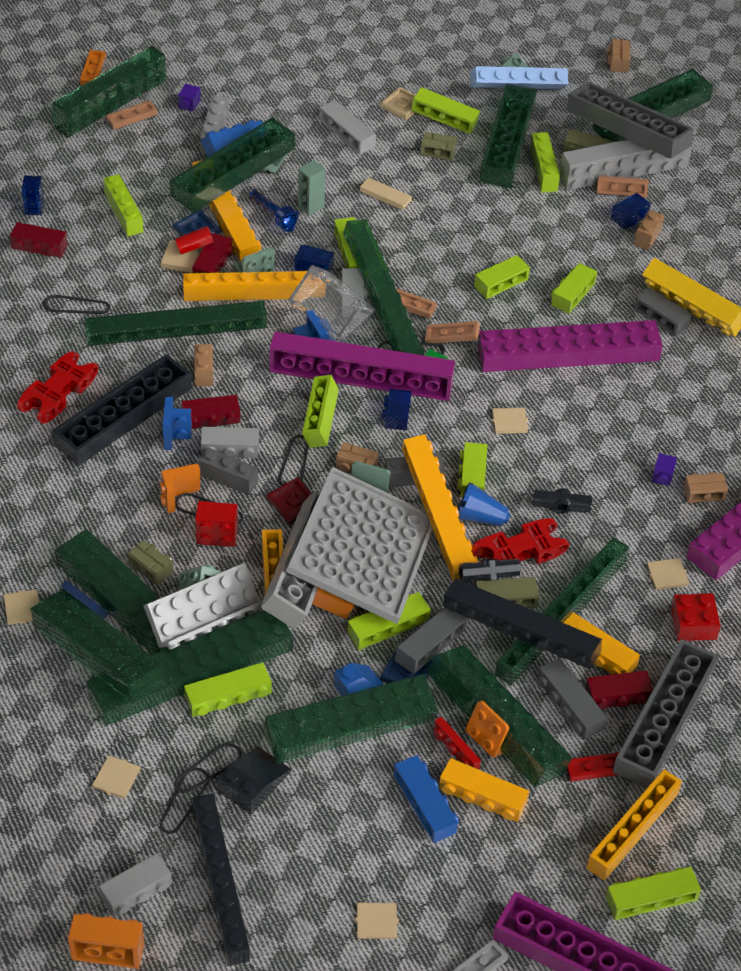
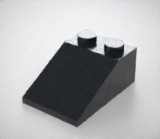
M258 746L231 763L217 778L218 792L252 815L289 775L292 769Z

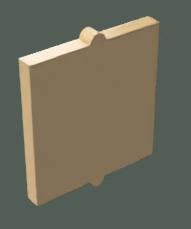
M525 408L492 409V423L495 427V434L528 433V418H526Z
M680 558L647 562L650 573L649 578L652 579L655 590L689 586L686 576L687 570L684 569Z
M37 589L29 591L19 590L16 593L4 594L8 625L26 624L29 621L42 620Z
M108 755L92 787L106 792L107 795L112 794L125 799L141 767L127 762L126 759L120 760Z
M357 903V918H355L357 938L397 939L399 918H397L396 903Z

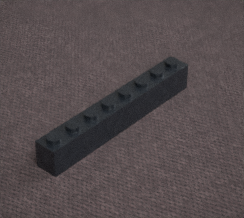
M455 578L444 594V608H447L449 611L456 612L487 627L499 630L506 635L518 638L522 642L532 644L541 650L551 652L579 666L591 669L601 653V638Z
M214 793L192 797L194 818L227 965L232 966L250 962V947Z

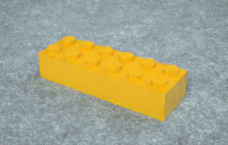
M655 257L652 259L642 274L645 279L644 282L648 287L674 301L683 309L691 311L694 317L705 319L709 326H717L723 334L736 337L741 329L740 306Z

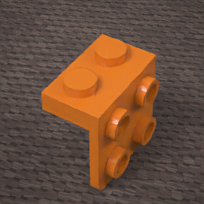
M198 464L161 471V482L159 484L162 495H160L162 506H166L168 513L175 512V496L200 490V467Z
M484 701L478 702L465 731L493 758L509 751L512 747V743L506 738L509 730L508 724Z

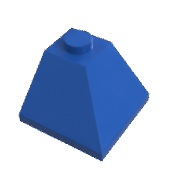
M350 663L334 672L335 688L356 715L391 697L390 692L369 665Z

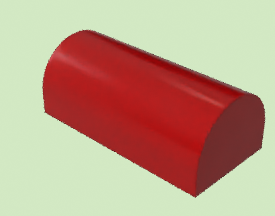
M206 226L175 238L181 255L213 243V238L209 227Z

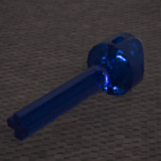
M256 189L249 193L252 200L276 216L275 223L285 232H293L300 215L299 212L290 206L279 207Z

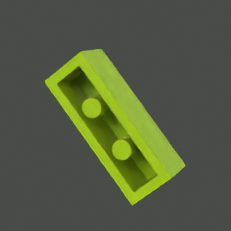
M518 255L513 256L475 274L474 287L485 299H488L528 280L530 267Z
M581 263L572 268L569 275L561 280L558 288L553 289L551 305L570 314L595 285L597 271Z
M465 442L464 450L460 449L459 461H463V464H459L458 475H462V479L458 478L457 490H461L460 498H463V493L469 482L484 491L487 444Z

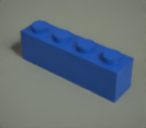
M250 120L245 125L239 123L230 129L224 127L216 133L214 130L205 134L206 137L201 140V143L209 159L242 150L246 146L253 147L259 145L267 133L261 120L256 122Z
M418 755L396 763L394 765V777L432 842L435 843L456 834L459 819L456 813L451 812L448 807L449 803L446 796L441 795L435 778L430 777L426 763L424 761L421 762Z

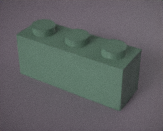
M315 160L298 168V207L308 216L324 208L326 171Z

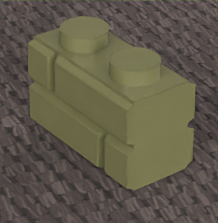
M425 132L421 143L420 155L453 161L457 148V137Z
M143 540L128 553L129 565L157 586L174 572L172 558L167 554L163 555L159 552V549L154 544H149Z

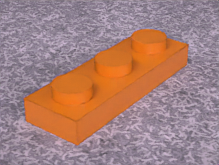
M90 50L80 78V85L96 87L106 59V51Z

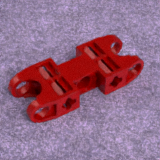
M74 351L66 353L50 367L51 377L45 383L36 380L23 392L18 400L17 409L21 412L39 409L37 421L42 424L50 422L67 407V395L72 391L81 394L91 385L98 374L99 365L94 362L77 365L79 354Z
M545 518L523 524L521 526V533L506 538L503 531L486 536L472 545L471 552L473 557L498 560L517 558L519 562L533 557L536 563L540 564L565 553L570 543L566 538L560 539V537L550 536V533L555 531L558 525L553 518Z

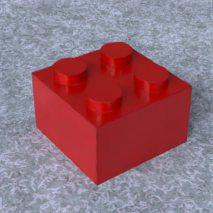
M198 501L195 519L196 544L236 547L238 504Z
M714 593L675 594L670 609L677 641L681 639L685 641L717 640L721 624Z

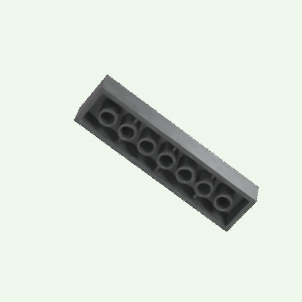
M587 82L568 94V112L586 119L588 122H592L601 128H605L614 134H618L627 140H631L640 146H644L653 152H657L666 158L672 159L692 146L694 128L592 82Z
M683 639L680 640L615 761L613 773L645 788L651 785L662 772L713 675L719 655Z

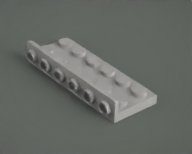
M241 563L144 605L159 648L168 647V649L179 646V642L182 640L187 642L197 638L195 634L201 633L203 635L213 631V626L221 627L229 623L228 620L231 618L237 620L244 617V613L247 611L253 613L260 610L263 600H258L246 564Z

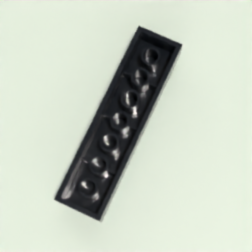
M165 354L52 430L54 446L75 464L81 465L165 407V397H173L174 401L192 389L191 373L169 355Z

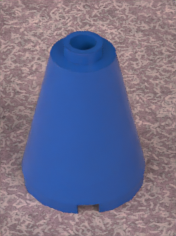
M469 482L457 508L459 512L458 519L502 526L503 523L507 524L511 513H508L509 508L475 484Z

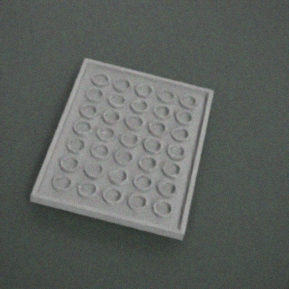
M332 467L286 572L397 624L431 535L432 526L425 510Z

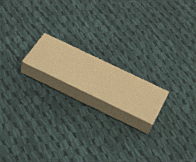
M369 177L360 186V192L401 210H404L412 200V196Z

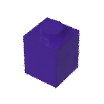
M185 83L178 94V108L194 112L201 100L200 87Z
M659 453L652 482L670 486L677 457Z

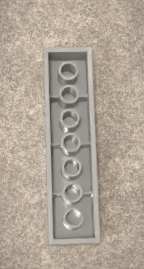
M631 140L563 152L559 174L560 180L566 191L597 185L598 175L632 178L686 167L689 164L692 146L672 159L653 152L644 146H640Z
M315 490L301 506L261 605L262 609L293 629L307 617L318 589L317 586L286 572L320 495Z

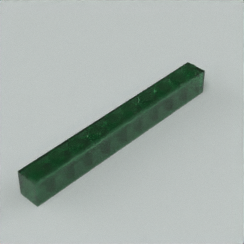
M367 219L347 221L343 234L392 350L424 356V349L419 343L418 335L415 333L412 321L407 315L406 307L401 301V295L397 292L395 281L391 278L389 267L385 264L383 253L379 250L378 242L373 236L371 226H369Z
M263 300L85 318L87 345L96 346L267 328L265 303Z
M613 537L541 614L563 623L573 612L578 614L626 563L630 547ZM517 639L497 660L495 676L512 686L544 650Z

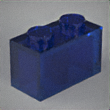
M24 175L22 197L25 215L42 216L44 207L42 176Z
M635 193L612 207L611 220L625 230L644 219L650 210L651 203L640 194Z
M301 244L294 258V271H325L327 279L334 266V252Z
M390 389L389 396H385L384 407H387V409H383L382 420L385 421L386 429L407 431L412 391Z

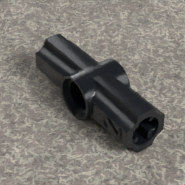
M565 488L557 489L555 492L534 489L533 506L553 508L559 514L568 513L570 510L591 512L592 496L571 494L570 490Z
M517 558L505 560L484 559L480 560V562L461 563L458 569L461 581L479 579L489 581L498 580L500 577L520 576L521 564Z

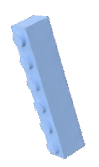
M476 66L470 71L471 87L562 89L568 85L567 68Z

